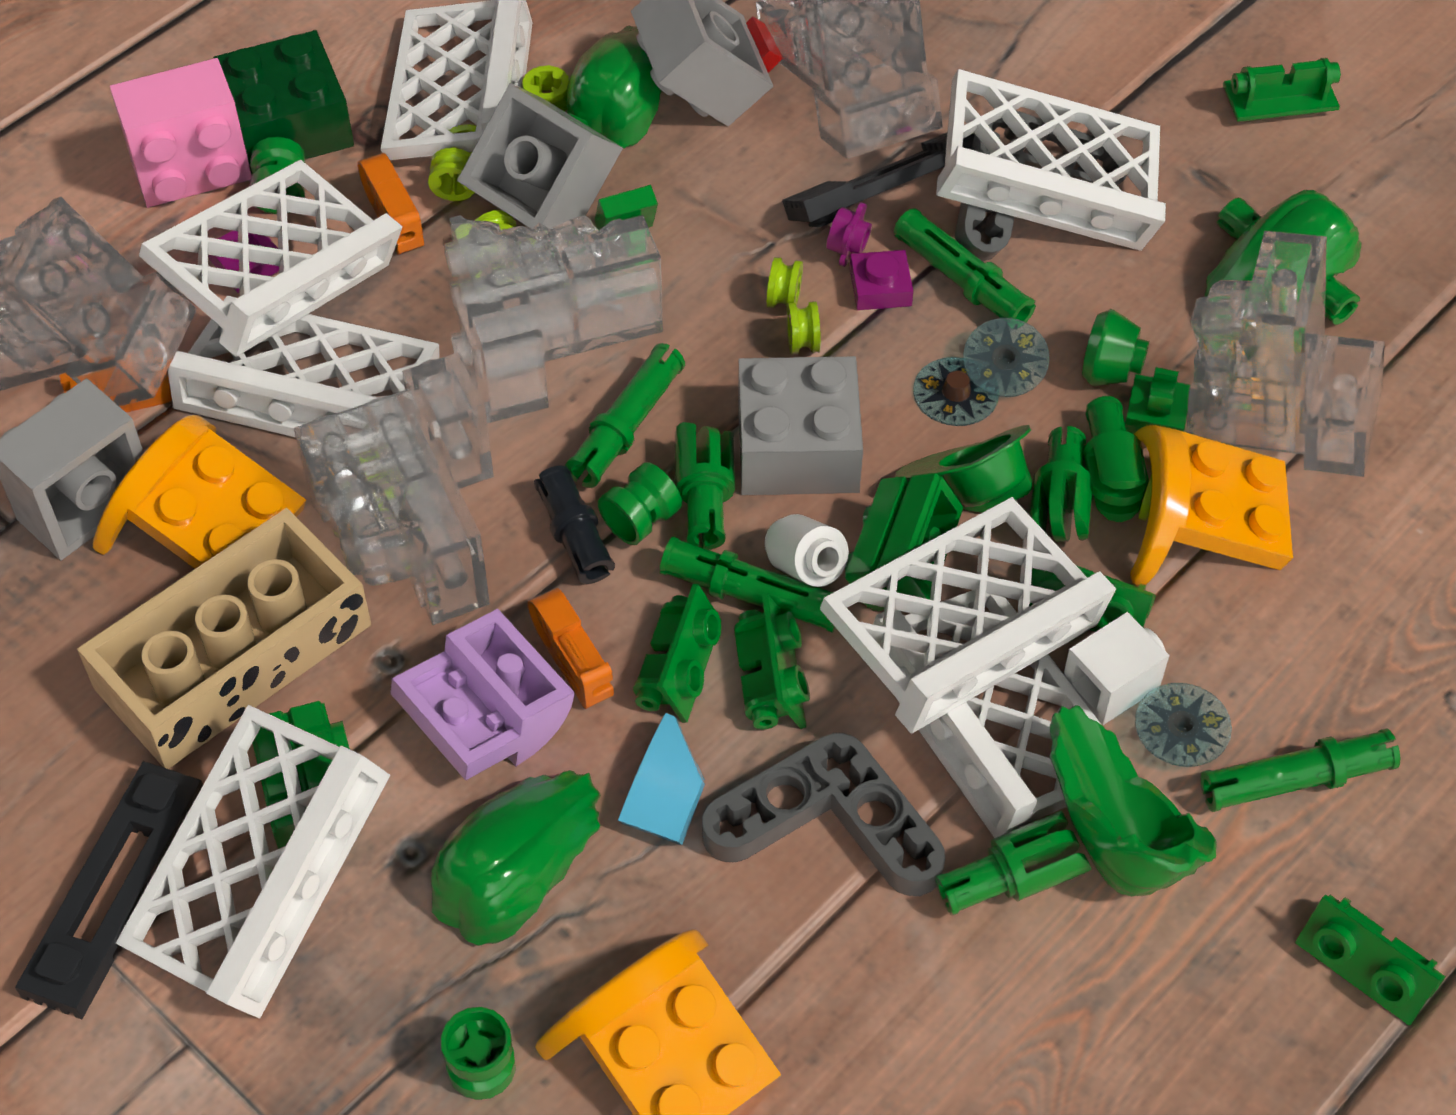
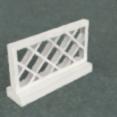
M490 0L406 10L381 144V151L388 156L389 160L433 156L441 149L453 147L473 152L509 83L523 89L522 80L527 70L533 24L526 0ZM492 19L491 22L477 32L468 28L476 21ZM442 26L426 38L418 34V29L421 27ZM455 36L464 40L448 52L440 48ZM477 50L486 54V56L472 66L462 62ZM428 55L436 60L420 72L412 68ZM449 70L459 74L442 87L434 82ZM473 84L482 89L466 101L457 97V95ZM421 90L430 94V96L414 107L406 103L407 100ZM445 104L453 109V111L437 122L428 117ZM468 119L477 125L476 132L453 134L449 131ZM416 125L425 130L415 138L399 140L400 136Z
M958 69L952 78L945 167L938 176L936 196L1142 251L1165 222L1166 203L1158 201L1160 126ZM967 92L984 96L994 110L980 116L966 99ZM1021 107L1034 110L1045 124L1032 131L1015 110ZM1000 118L1018 137V139L1007 145H1004L988 126ZM1071 121L1084 124L1094 135L1095 139L1083 145L1066 124ZM1051 132L1069 152L1057 160L1039 140ZM975 133L991 154L963 148V138ZM1123 135L1143 141L1142 155L1133 159L1116 138ZM1102 146L1119 165V168L1109 174L1104 171L1090 154ZM1026 147L1042 168L1039 169L1021 164L1012 154ZM1077 161L1092 179L1093 183L1072 178L1063 168ZM1127 175L1140 190L1141 196L1121 191L1114 182Z
M299 160L142 243L139 257L223 328L219 343L237 357L387 267L403 226L387 213L375 220L371 219L306 163ZM298 182L315 197V200L286 195V188ZM255 206L277 210V221L248 216L247 209ZM287 212L316 217V227L288 223ZM326 219L346 222L355 231L346 233L327 229ZM213 227L238 231V242L208 238L207 231ZM248 233L278 238V249L248 244ZM288 240L317 244L318 252L311 255L289 251ZM176 249L198 253V265L177 262L167 252ZM208 255L238 259L239 271L208 267ZM249 261L279 266V274L271 277L249 273ZM208 284L239 288L240 297L226 304L209 290Z
M226 296L224 302L228 304L237 298ZM307 314L264 340L269 341L273 350L246 357L244 352L237 357L232 354L235 361L228 363L211 359L212 357L229 352L219 343L223 328L211 318L188 353L175 352L167 364V371L174 409L391 460L399 446L398 429L440 355L438 343ZM294 332L308 334L311 337L286 346L280 339L281 336ZM352 344L363 347L364 350L338 358L333 349ZM322 353L327 361L300 370L295 360ZM401 356L417 359L415 364L392 370L387 363L388 360ZM283 364L289 374L280 375L263 370ZM375 365L380 375L354 382L349 374ZM337 377L342 387L336 388L319 384L318 382ZM391 389L396 398L392 401L371 395Z
M1011 497L826 596L822 601L820 610L899 700L900 704L895 716L912 734L1097 626L1116 588L1100 571L1087 578L1014 498ZM1007 522L1023 539L1022 548L990 541L991 529ZM951 551H958L978 556L977 574L944 567L945 554ZM989 558L1021 565L1020 583L987 576ZM1032 568L1053 572L1063 582L1065 587L1054 591L1031 586ZM905 576L932 581L930 600L897 593V581ZM942 584L974 590V609L940 602ZM986 593L1019 600L1018 613L1008 617L984 612ZM857 602L885 607L883 625L878 626L859 622L847 608ZM894 610L928 617L927 636L892 629ZM939 619L972 626L971 640L961 644L938 639ZM890 646L925 653L924 667L906 676L889 657Z
M972 590L942 602L974 609L975 591ZM986 593L985 606H987L991 613L1008 617L1017 614L1005 597ZM894 610L892 629L915 634L927 629L928 617L913 613L904 616L901 611ZM884 612L876 615L873 625H883ZM939 619L938 632L952 636L951 641L959 643L960 639L971 640L972 626ZM890 646L889 657L906 676L924 667L925 653ZM1048 654L1030 664L1034 669L1033 679L1013 674L996 684V686L1028 695L1025 713L991 703L993 686L984 691L982 699L974 697L919 729L924 739L994 838L1067 807L1050 758L1026 751L1029 733L1052 739L1050 735L1051 721L1034 716L1037 699L1064 706L1068 709L1078 705L1083 709L1088 718L1100 723ZM986 719L1020 729L1017 748L994 741L984 727ZM1021 768L1057 778L1054 791L1035 798L1020 777Z
M248 705L117 939L116 944L198 987L219 1001L252 1016L261 1018L385 787L390 774L359 753L343 746L338 747ZM262 727L273 732L279 756L250 767L247 751L260 728ZM290 741L300 745L301 747L292 750ZM320 755L332 760L319 786L302 792L296 765ZM282 771L288 798L260 810L254 783ZM240 789L246 816L218 827L215 809L221 798ZM292 813L295 830L287 845L269 853L263 825ZM249 831L255 859L227 870L221 842ZM207 848L213 876L185 887L182 873L185 863L190 855ZM259 874L262 891L254 906L236 914L230 885ZM216 891L222 920L194 931L188 902ZM174 909L179 938L157 947L145 943L143 939L156 916ZM225 935L228 953L213 979L202 973L197 946ZM182 952L184 963L172 956Z

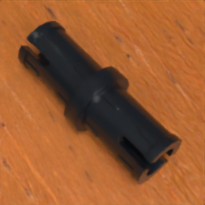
M558 465L547 468L539 474L540 479L534 480V486L548 510L551 519L550 531L554 539L558 543H562L566 549L578 580L583 584L599 582L610 575L608 570H614L615 563L597 529L598 517L591 506L585 505L567 466Z

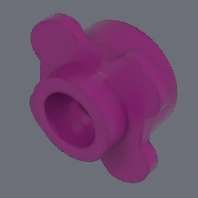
M863 202L859 203L856 212L841 207L831 225L826 247L828 250L841 254L839 259L840 266L845 267L850 259V254L852 252L863 253L867 245L872 224L864 221L867 204Z

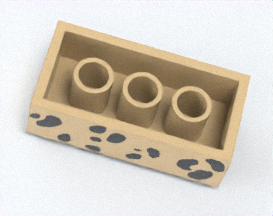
M285 508L81 645L77 650L94 690L162 767L169 769L240 719L248 705L257 707L370 627L371 620L363 584L288 508Z

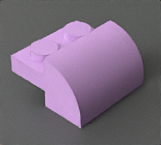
M499 609L447 634L444 652L393 677L391 684V695L465 781L506 758L516 767L538 752L559 730L571 709L574 698V691Z

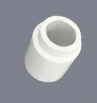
M793 514L777 520L770 526L765 536V550L773 567L811 586L821 587L831 584L842 574L846 567L849 550L843 534L831 526L804 515Z

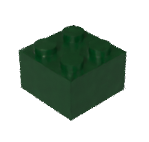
M317 30L291 35L283 39L238 49L213 57L218 58L235 102L249 167L253 146L268 137H283L293 140L302 147L306 159L354 147L347 101Z

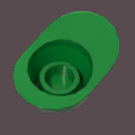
M1022 425L983 442L926 456L900 468L896 472V477L904 476L910 480L912 475L936 473L944 478L964 507L963 509L983 513L1011 497L1014 500H1018L1028 495L1032 490V479L1020 444V440L1031 431L1029 425Z

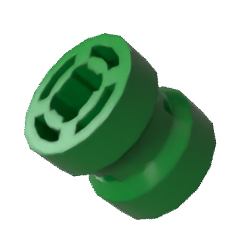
M268 137L259 141L253 146L251 151L250 167L252 177L250 186L299 160L305 163L306 158L302 147L293 140L283 137ZM297 182L286 188V195L305 198V188ZM257 207L264 212L277 214V210Z
M644 462L629 474L628 483L624 487H612L598 500V509L606 525L618 538L629 545L639 544L652 532V523H655L657 520L667 521L682 507V498L674 482L663 470L650 462Z
M473 1007L456 1013L445 1024L441 1035V1050L446 1062L447 1075L453 1088L464 1097L475 1100L491 1099L502 1093L512 1082L516 1071L511 1031L505 1019L494 1010L484 1007ZM469 1062L477 1064V1067L472 1066Z

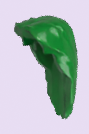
M630 25L624 27L619 32L606 34L580 57L570 77L566 93L567 113L586 120L590 128L622 148L637 144L647 134L650 124L658 111L660 94L662 93V90L651 77L650 71L653 68L649 57L637 41L636 36L639 33L637 26L633 27Z
M1303 190L1283 200L1261 218L1253 222L1225 252L1219 264L1207 276V287L1204 294L1206 299L1202 303L1199 312L1200 318L1205 321V328H1213L1217 335H1223L1232 328L1242 330L1250 327H1262L1273 314L1287 308L1295 299L1307 296L1334 275L1337 276L1339 273H1344L1353 268L1360 258L1362 245L1359 240L1358 228L1343 209L1339 208L1326 195L1315 190Z
M1078 705L1072 706L1070 709L1061 706L1057 713L1053 714L1050 723L1052 747L1049 757L1056 772L1071 821L1096 869L1108 885L1118 893L1131 897L1151 895L1160 889L1172 886L1184 877L1195 874L1198 868L1216 858L1217 842L1208 828L1197 825L1190 813L1181 814L1176 806L1154 784L1137 775L1130 759L1122 752L1115 733L1106 730L1103 725L1088 718L1083 709Z
M569 770L558 774L554 778H550L546 774L536 778L528 777L517 786L500 792L494 798L475 809L446 840L437 854L432 867V913L437 919L448 926L458 928L461 935L468 942L478 946L497 944L515 935L523 924L537 912L544 897L550 890L565 878L574 858L584 850L588 839L600 829L598 821L599 812L596 810L595 804L601 795L593 786L590 773L576 774L574 771Z

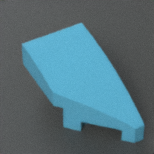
M667 713L663 716L640 764L618 821L624 825L683 845L705 786L703 781L705 779L675 716Z

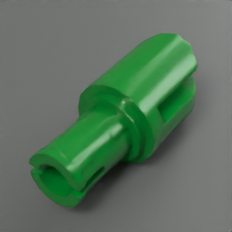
M1102 396L1092 400L1086 406L1085 415L1089 422L1092 439L1086 444L1083 456L1086 470L1092 476V494L1094 495L1098 511L1108 520L1121 523L1132 519L1140 511L1149 478L1141 441L1136 435L1126 431L1122 403L1115 397Z
M682 422L676 426L675 486L680 493L682 501L687 503V543L698 546L699 534L702 533V548L707 550L720 547L726 539L723 503L729 500L735 491L734 433L724 431L720 436L717 428L703 426L696 435L695 423Z
M1067 426L1066 444L1061 445L1063 431L1062 427H1057L1048 436L1049 451L1047 464L1040 467L1034 475L1030 517L1046 533L1049 507L1054 541L1068 542L1071 536L1074 509L1076 533L1078 539L1084 541L1089 536L1092 500V476L1083 467V451L1086 446V436L1080 429Z
M1063 811L992 839L991 847L987 850L988 856L945 874L940 873L936 875L938 891L942 900L947 898L948 902L945 903V907L950 915L954 916L961 910L1002 893H1005L1008 898L1013 897L1018 902L1092 870L1085 854L1076 853L1080 844L1073 831L1065 830L1068 821Z

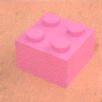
M218 58L110 85L131 162L147 208L251 180L252 175L235 102Z

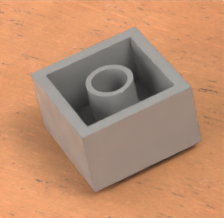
M642 0L631 10L639 31L636 36L637 41L647 53L653 68L650 71L653 81L667 95L672 96L675 93L688 101L691 107L701 116L707 117L710 115L729 126L774 87L758 52L759 50L746 25L744 15L722 0Z
M509 83L457 181L535 232L570 244L623 148L545 99Z
M856 356L739 358L738 415L741 494L860 493L863 440Z
M86 378L69 391L58 395L49 405L19 426L8 430L0 438V481L16 519L62 561L95 536L100 518L112 494L144 452L132 417Z

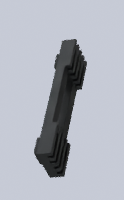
M948 132L922 142L923 151L848 182L827 181L783 199L782 202L788 220L810 222L808 224L809 227L818 228L833 222L841 207L846 208L945 167ZM975 133L963 138V148L972 150Z
M145 761L141 763L17 982L15 988L22 999L28 1001L31 998L36 1004L42 1005L45 1003L50 1009L56 1010V1008H60L64 1014L69 1015L71 1012L76 1018L83 1019L114 962L113 954L118 947L116 941L203 787L202 780ZM139 830L142 831L143 835L149 838L92 941L88 942L73 937L131 832L138 833Z

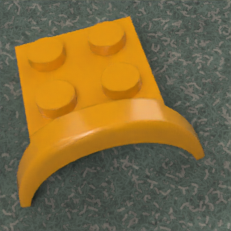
M189 415L175 422L162 433L121 480L103 511L92 545L93 549L99 554H107L112 549L124 524L129 520L196 569L285 508H288L297 517L303 511L306 499L217 435L214 425L199 415Z
M1157 425L1142 427L1134 433L1141 441L1142 449L1147 447L1152 466V496L1143 542L1130 572L1133 584L1140 585L1141 583L1146 585L1151 581L1166 558L1173 541L1277 570H1282L1293 559L1285 461Z
M695 929L687 930L674 936L618 973L560 1018L540 1037L535 1046L539 1055L544 1060H548L580 1037L633 1115H728L781 1076L779 1070L697 954L709 945L701 933Z

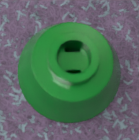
M1113 309L1097 314L1089 336L1082 368V376L1090 385L1100 386L1127 383L1130 372L1141 375L1150 341L1139 339L1141 327Z

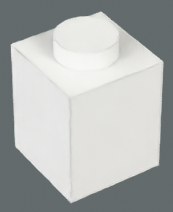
M1126 612L1069 649L1064 676L1101 725H1105L1160 689L1170 655L1165 651L1160 638L1152 630L1143 628Z

